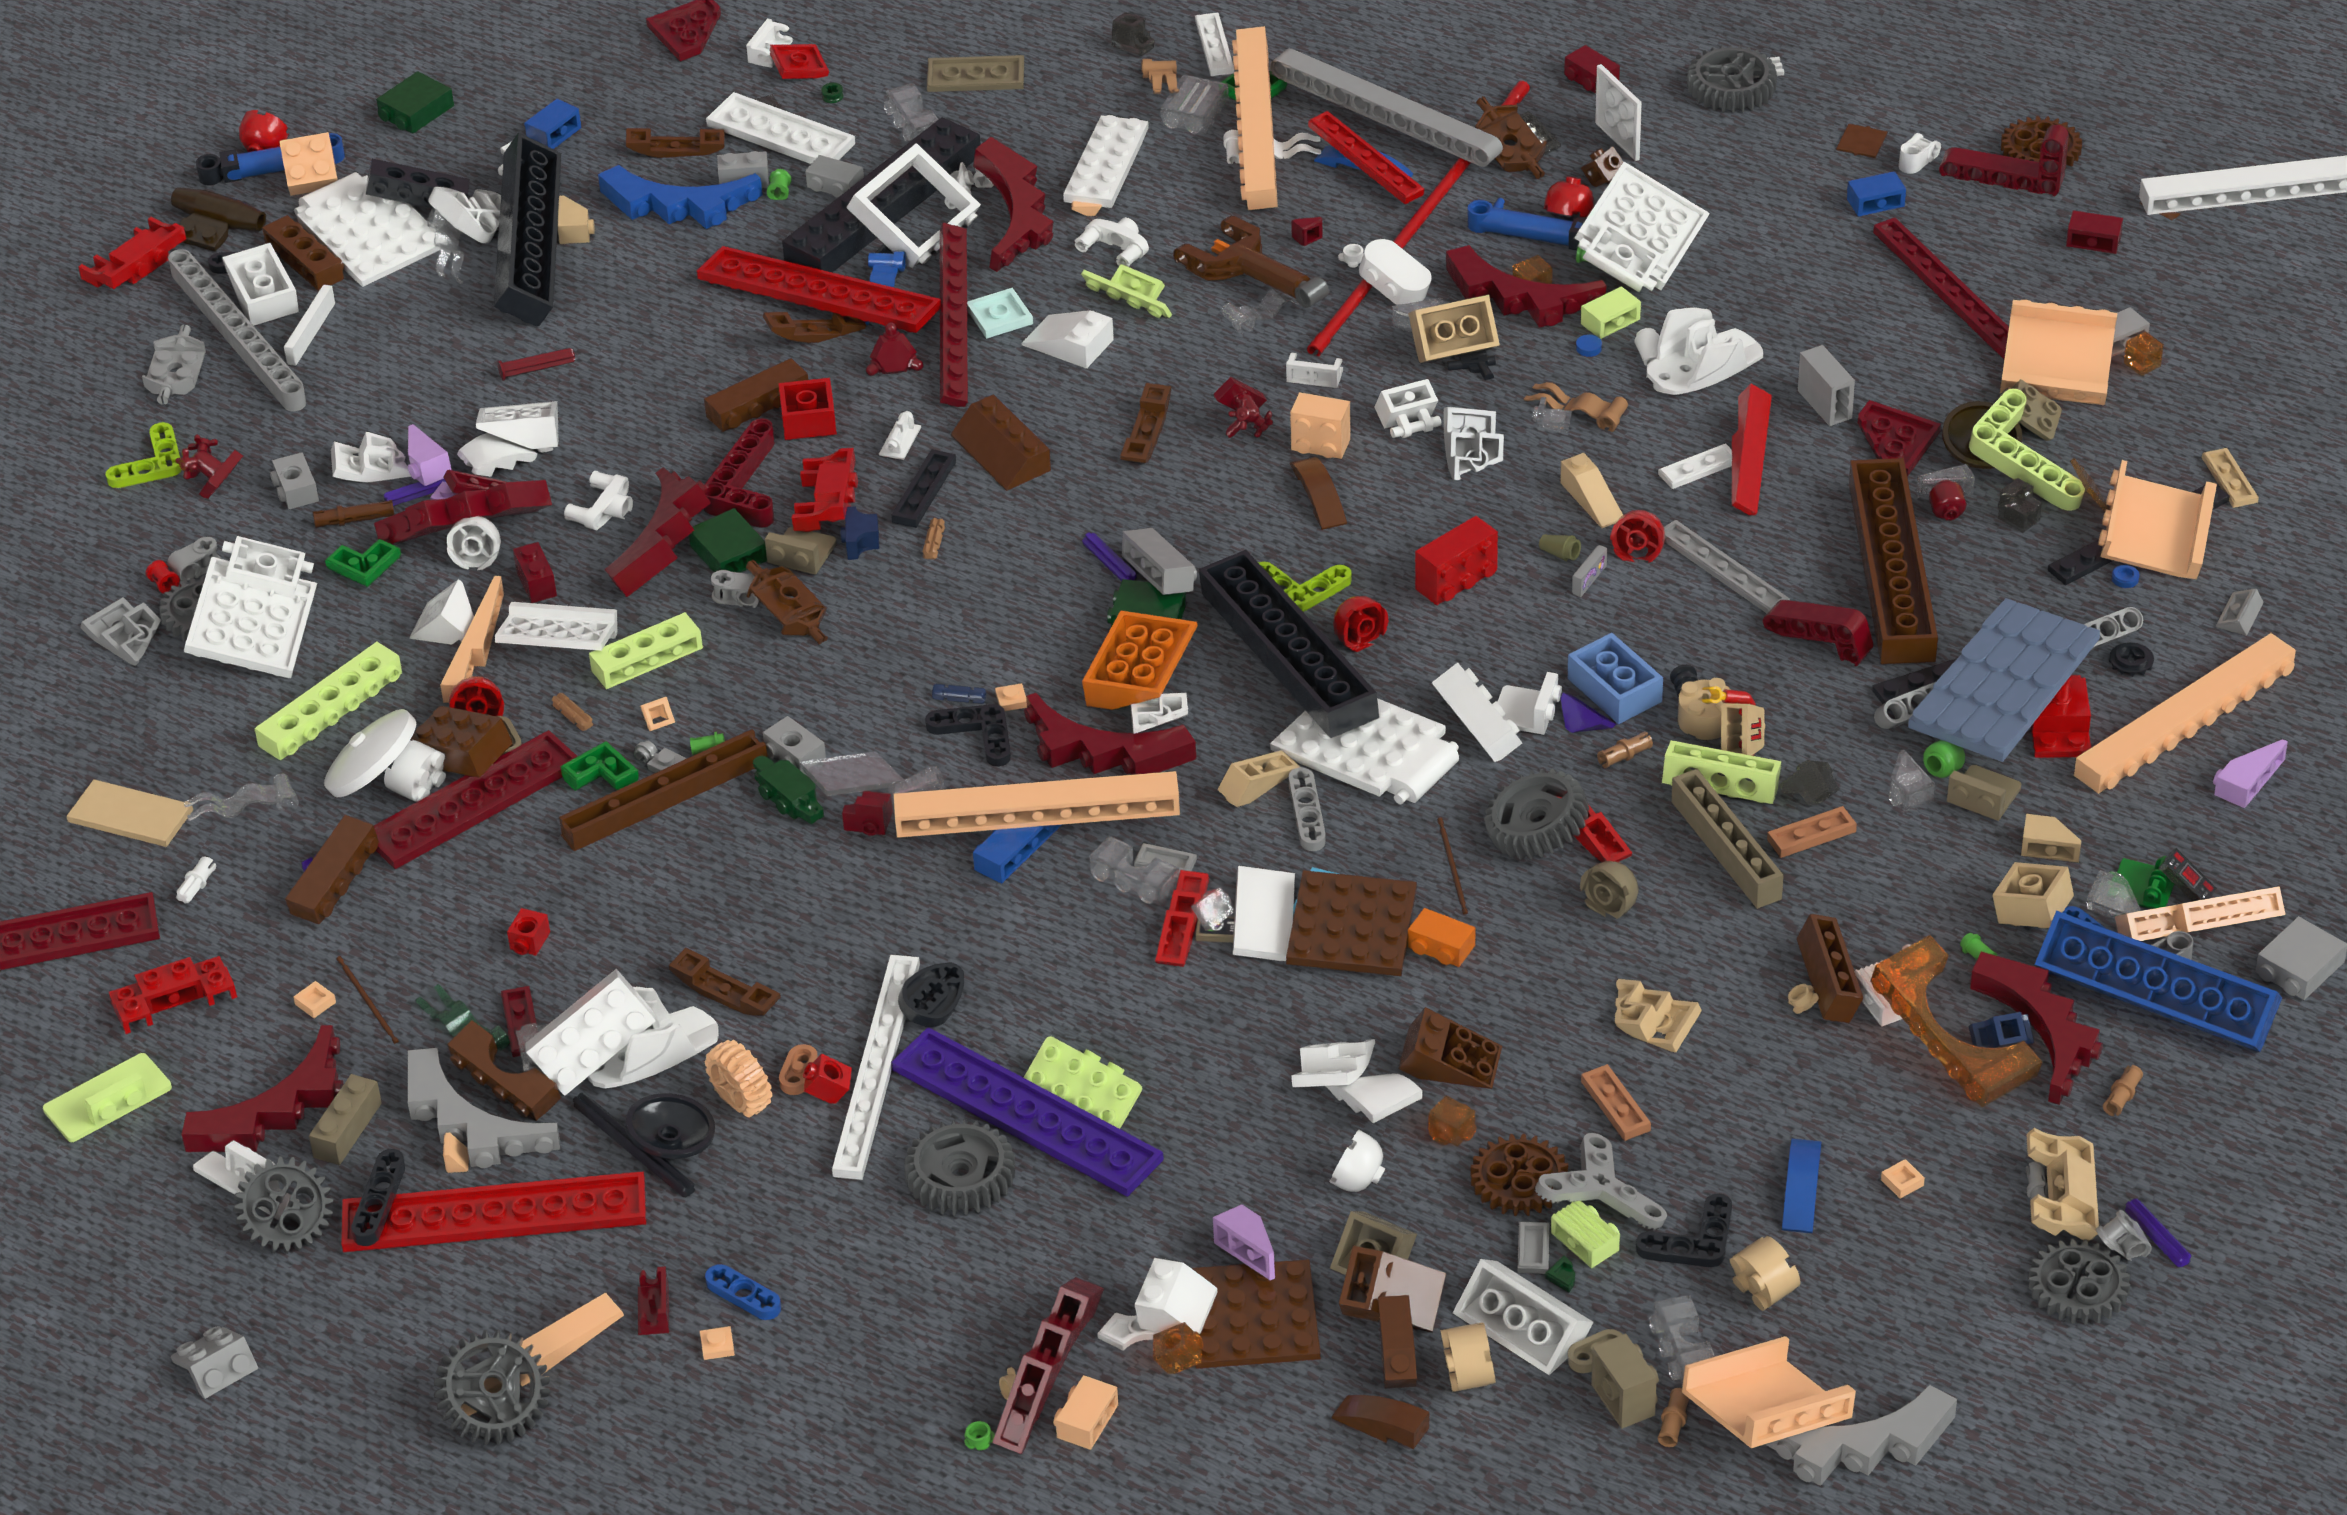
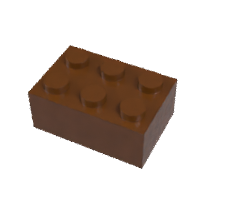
M445 706L437 708L416 729L410 739L421 742L445 754L443 771L478 778L513 744L501 717Z

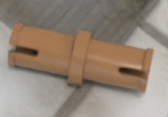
M1644 731L1628 740L1625 738L1617 741L1616 745L1599 751L1597 754L1600 764L1604 763L1602 765L1603 768H1608L1624 759L1626 761L1631 760L1635 754L1652 748V738L1650 735L1647 736L1648 733Z
M2128 1065L2120 1079L2112 1084L2111 1094L2103 1103V1110L2108 1115L2114 1116L2116 1114V1116H2119L2126 1102L2134 1097L2135 1088L2143 1078V1072L2139 1067L2135 1065L2130 1067Z
M1682 1388L1672 1389L1668 1406L1661 1415L1663 1423L1658 1435V1441L1665 1447L1677 1445L1681 1427L1686 1424L1687 1415L1685 1412L1690 1399L1682 1393Z

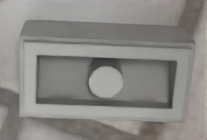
M2250 589L2233 592L2216 627L2247 636L2264 603L2258 590Z

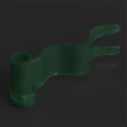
M439 984L434 986V989L445 1006L451 1009V1011H437L421 997L415 1000L427 1014H431V1018L439 1019L453 1038L473 1020L493 1036L497 1049L500 1051L511 1043L509 1037L500 1026L497 1025L490 1030L479 1024L467 1006L460 1000L454 1001Z

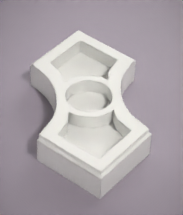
M1114 1313L1097 1333L1098 1339L1123 1351L1131 1344L1142 1340H1159L1167 1343L1174 1335L1140 1329L1137 1315L1127 1316L1119 1313Z

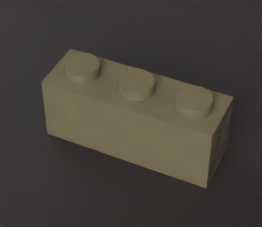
M354 1074L349 1076L309 1135L313 1158L337 1165L342 1163L382 1104L377 1081Z

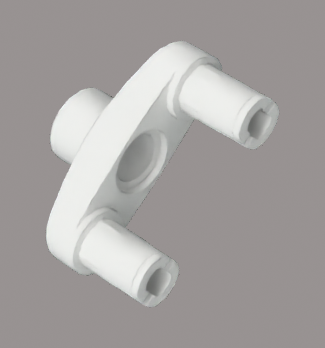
M1126 217L1122 218L1118 223L1094 219L1086 226L1085 231L1075 239V247L1080 252H1086L1096 241L1121 247L1120 249L1124 251L1116 258L1118 259L1116 261L1118 266L1122 264L1129 267L1135 260L1142 258L1149 250L1145 238L1138 234L1139 230L1136 223Z
M593 471L590 476V486L603 489V493L593 507L589 509L571 503L568 504L565 508L564 516L568 521L578 522L586 528L593 530L601 528L612 516L625 519V514L628 511L631 512L633 507L632 498L626 496L629 488L628 478L617 474L612 476Z

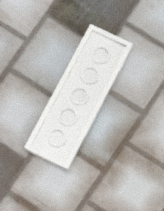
M735 92L706 118L708 127L724 129V132L809 164L813 163L816 157L818 158V155L839 160L855 145V136Z
M1101 115L1065 189L1064 202L1072 203L1073 201L1101 204L1102 207L1112 208L1146 135L1148 121L1137 118L1126 119L1113 115Z

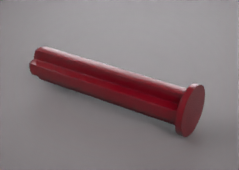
M566 348L503 363L500 360L498 361V370L504 381L506 377L572 363L575 361V354L572 348Z

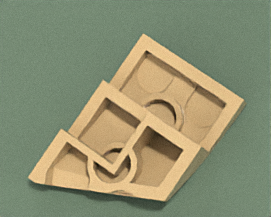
M1618 979L1616 982L1618 998H1616L1615 1002L1617 1008L1615 1013L1616 1026L1634 1038L1671 1052H1677L1702 1011L1698 1002L1673 1000L1670 992L1644 989L1641 981ZM1656 1032L1666 1034L1665 1039L1652 1037Z

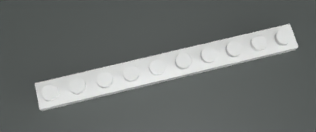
M890 955L832 1168L833 1177L863 1180L892 1071L891 1062L895 1059L906 1016L899 1008L898 996L905 981L918 972L920 966L919 957Z

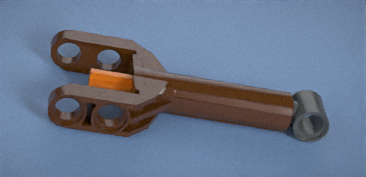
M1232 215L1221 221V229L1225 235L1235 240L1236 243L1229 245L1219 239L1215 240V245L1211 247V250L1218 254V256L1215 257L1190 244H1183L1173 251L1176 263H1182L1186 266L1187 270L1207 281L1223 280L1246 274L1296 298L1298 303L1304 308L1311 307L1329 294L1328 286L1321 277L1316 276L1310 279L1307 275L1263 255L1260 228Z

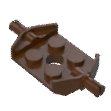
M1482 96V99L1479 98L1476 104L1479 105L1484 114L1475 125V128L1491 134L1501 141L1503 150L1495 158L1504 171L1518 172L1530 170L1536 179L1542 178L1545 172L1537 163L1541 160L1546 150L1547 142L1544 141L1543 144L1517 113V105L1491 106L1484 96ZM1513 140L1516 144L1510 146L1506 145L1504 141Z
M755 560L749 561L746 569L755 577L749 586L747 598L753 593L783 624L781 634H808L809 636L811 635L818 645L827 641L828 637L819 629L820 622L825 616L827 608L794 573L783 566L769 570L768 568L762 569Z

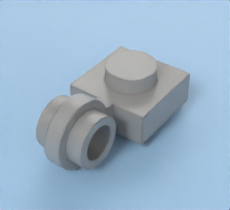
M650 741L640 742L636 745L634 751L635 758L640 760L644 757L642 762L647 763L648 770L655 773L686 759L667 748H664L657 754L656 746Z

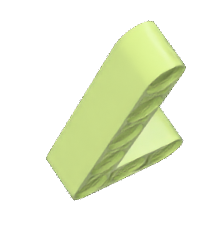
M2018 389L2005 391L1973 427L1969 442L1970 451L2051 504L2067 511L2078 509L2085 492L2083 482L2008 435L2022 418L2026 396Z

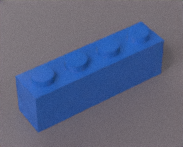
M1061 825L993 830L992 834L982 844H979L973 852L974 870L1002 884Z

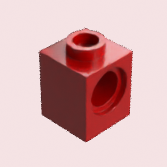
M521 908L507 931L510 950L520 955L527 953L536 956L550 934L548 914Z
M821 1053L814 1062H809L804 1069V1092L829 1104H836L850 1088L852 1067Z

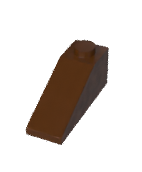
M1409 1295L1378 1297L1384 1388L1416 1387L1417 1372Z

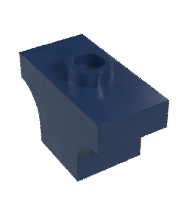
M856 506L847 507L845 516L846 527H841V542L846 543L848 560L858 559L859 555L864 551L879 549L877 514L860 513Z
M2021 1012L1994 1016L1986 1021L1968 1026L1975 1055L2034 1043L2028 1014L2022 1015Z

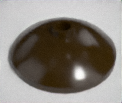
M1985 401L1964 403L1953 409L1946 417L1942 429L1943 442L1949 453L1961 463L1979 469L1995 468L1974 455L1969 449L1973 427L1994 403ZM2017 423L2008 435L2022 442V431L2019 423Z

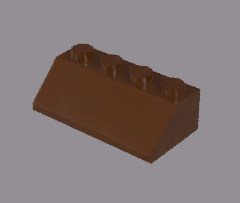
M994 394L972 403L951 433V436L1006 491L1051 471L1050 449Z

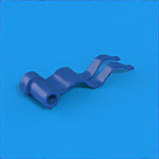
M894 251V254L869 253L868 266L873 268L869 282L894 287L898 271H905V252ZM864 321V322H865L866 325H869V322H870V321Z

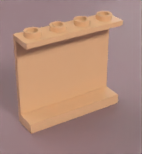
M2013 300L2000 393L2006 388L2011 389L2021 379L2049 399L2105 405L2117 313L2103 309H2084L2080 306L2066 307L2058 306L2055 303L2043 304L2030 300Z
M2122 460L2119 470H2113L2110 485L2114 486V489L2109 490L2106 505L2110 506V510H2105L2102 525L2106 526V530H2101L2098 545L2102 546L2100 557L2177 577L2197 579L2203 564L2217 484L2206 481L2201 495L2125 476L2127 461Z
M1786 1336L1685 1365L1682 1387L1684 1395L1750 1448L1852 1418L1856 1391L1849 1385L1825 1391L1787 1361L1789 1339Z

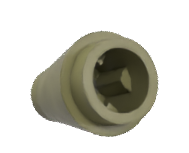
M1544 534L1540 538L1539 548L1567 562L1568 559L1574 561L1578 558L1581 551V542L1573 535Z

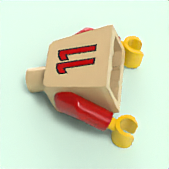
M1717 686L1702 688V690H1709L1711 693L1710 699H1702L1703 703H1718L1721 700L1723 702L1721 703V750L1754 756L1756 752L1764 747V708L1756 706L1752 696L1745 691L1724 689L1722 692Z

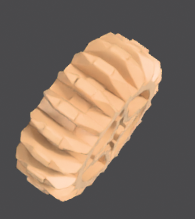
M727 1040L719 1043L706 1054L705 1066L707 1067L706 1073L710 1076L709 1081L713 1084L714 1090L717 1091L720 1097L737 1112H742L745 1116L751 1117L763 1111L771 1103L772 1092L770 1091L771 1085L767 1081L768 1076L764 1074L763 1067L759 1065L757 1058H754L750 1050H746L744 1045L738 1044L734 1040Z

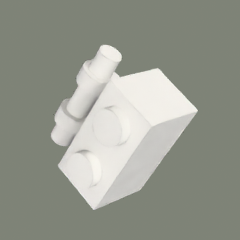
M1428 379L1381 391L1375 404V410L1384 429L1393 427L1390 429L1392 438L1400 436L1406 438L1412 436V433L1419 431L1429 432L1434 427L1441 426L1439 416L1430 417L1438 399ZM1419 419V421L1409 423L1410 421Z

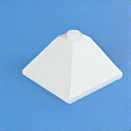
M1597 65L1595 123L1635 161L1640 160L1641 101L1603 65Z
M557 401L480 408L476 428L527 448L538 449V452H549L553 450V447H558L559 442Z

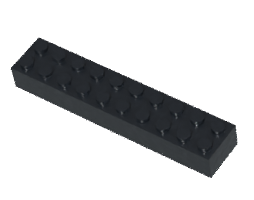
M941 117L782 240L784 261L833 273L877 238L847 209L851 199L859 190L916 143L949 175L954 171H959L961 162L964 163L965 167H968L974 162L975 149L981 145L980 134ZM911 166L870 202L895 224L938 189L916 168Z
M517 133L504 152L494 307L503 313H508L521 319L525 323L540 326L552 310L554 302L562 153L521 133Z
M1247 550L1199 569L1202 595L1330 738L1379 718L1377 692Z

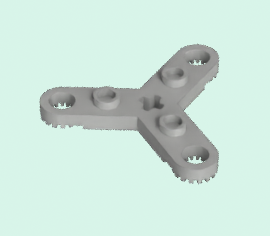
M1596 1133L1586 1134L1580 1144L1581 1171L1543 1174L1535 1186L1537 1195L1542 1196L1543 1200L1547 1198V1202L1550 1200L1552 1203H1555V1201L1559 1203L1562 1200L1574 1202L1599 1199L1626 1217H1633L1638 1221V1224H1643L1642 1227L1648 1226V1229L1659 1230L1667 1218L1666 1211L1660 1205L1637 1192L1634 1187L1624 1184L1615 1178L1612 1145L1608 1139Z

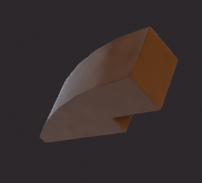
M1347 1395L1332 1415V1419L1387 1443L1389 1439H1392L1412 1449L1417 1446L1429 1429V1411L1405 1402L1379 1396Z

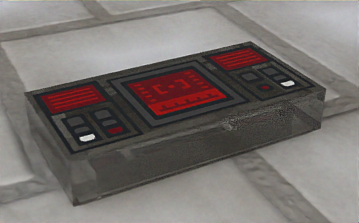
M2177 848L2172 850L2158 867L2192 902L2210 899L2217 889Z

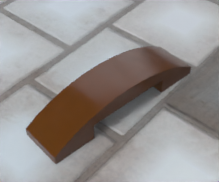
M626 128V147L638 153L657 158L709 155L724 149V129H700V137L651 136V128Z
M764 312L763 318L772 332L783 338L798 342L819 343L863 330L866 327L865 322L861 319L841 316L837 313H833L832 319L792 320L788 312Z
M1145 384L1140 398V410L1131 436L1126 438L1120 455L1121 460L1141 463L1149 461L1165 422L1171 386Z
M1317 457L1290 462L1297 480H1301L1314 507V515L1321 529L1346 525L1347 520L1340 498L1323 463Z
M685 948L669 964V970L691 989L743 1014L764 1016L781 997L779 992L758 982L751 987L710 967L709 958L688 948Z

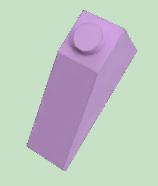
M414 424L408 426V456L410 460L408 470L411 477L417 479L424 486L444 479L443 476L446 471L451 470L448 452Z
M2282 739L2231 760L2223 770L2219 769L2214 777L2213 784L2216 785L2214 795L2245 808L2285 760L2288 741Z
M1239 1205L1214 1216V1243L1267 1279H1275L1274 1251L1261 1217L1244 1205Z

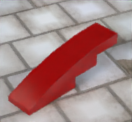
M1588 804L1589 818L1584 820L1585 827L1579 828V836H1573L1601 862H1620L1632 856V851L1602 812L1596 814Z
M1180 870L1176 890H1173L1170 908L1166 911L1155 959L1156 963L1180 967L1185 966L1197 927L1198 915L1201 914L1209 883L1208 873Z

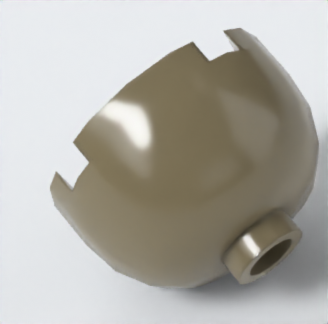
M1604 861L1596 864L1585 871L1580 882L1581 891L1585 890L1587 899L1584 900L1586 905L1606 917V913L1616 919L1622 917L1632 908L1638 897L1639 888L1633 872L1620 862Z

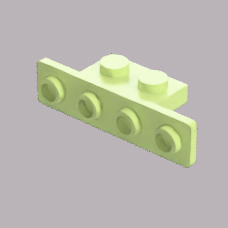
M1120 264L1111 281L1086 270H1083L1081 273L1086 281V286L1091 290L1098 292L1102 289L1112 299L1118 301L1120 298L1127 300L1126 302L1136 309H1140L1142 306L1157 318H1160L1161 315L1168 318L1172 316L1166 304L1157 301L1165 285L1156 278Z

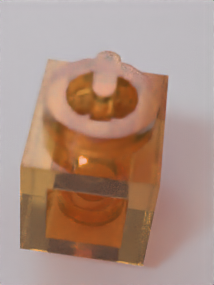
M1446 1095L1428 1113V1131L1430 1136L1442 1145L1451 1143L1457 1147L1464 1140L1469 1141L1476 1132L1475 1111L1468 1105L1462 1104Z

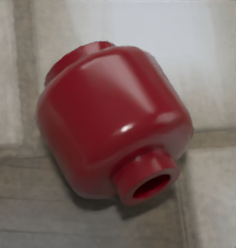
M1950 480L1940 481L1929 492L1931 508L1937 518L1955 520L1966 510L1967 503L1963 489L1956 482Z

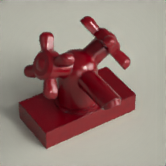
M1230 377L1213 394L1218 402L1233 409L1228 412V415L1230 417L1236 416L1237 418L1226 430V436L1229 438L1236 435L1240 429L1246 430L1247 423L1255 424L1253 428L1257 430L1254 436L1259 438L1262 432L1266 431L1273 424L1271 419L1273 414L1270 410L1264 418L1259 412V408L1267 401L1264 394L1239 380Z
M196 434L194 436L196 442L190 443L188 449H183V457L177 458L175 462L184 471L183 477L186 480L197 477L200 472L209 478L199 493L203 498L209 499L237 466L243 455L234 450L225 462H221L211 455L210 446L218 445V440H208ZM197 449V452L193 455V457L189 458L188 450Z

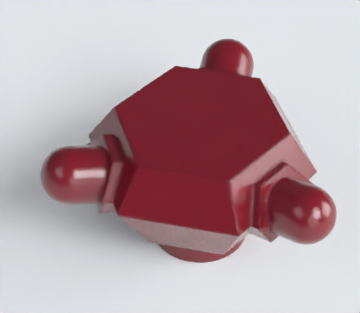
M888 323L885 326V332L879 336L870 355L872 360H870L871 363L866 367V373L869 376H874L878 372L893 374L906 372L911 369L920 371L923 369L924 364L921 360L917 359V351L906 336L897 331L894 323Z

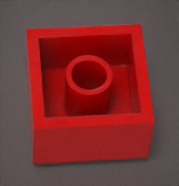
M830 378L778 383L785 440L837 435Z

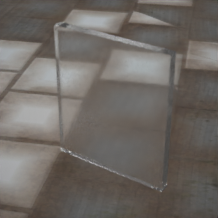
M876 751L801 761L799 767L827 796L904 786L905 782Z

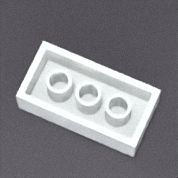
M615 969L525 1043L526 1053L547 1077L557 1084L558 1089L565 1096L629 1043L632 1035L640 1034L656 1021L655 1013L621 973Z

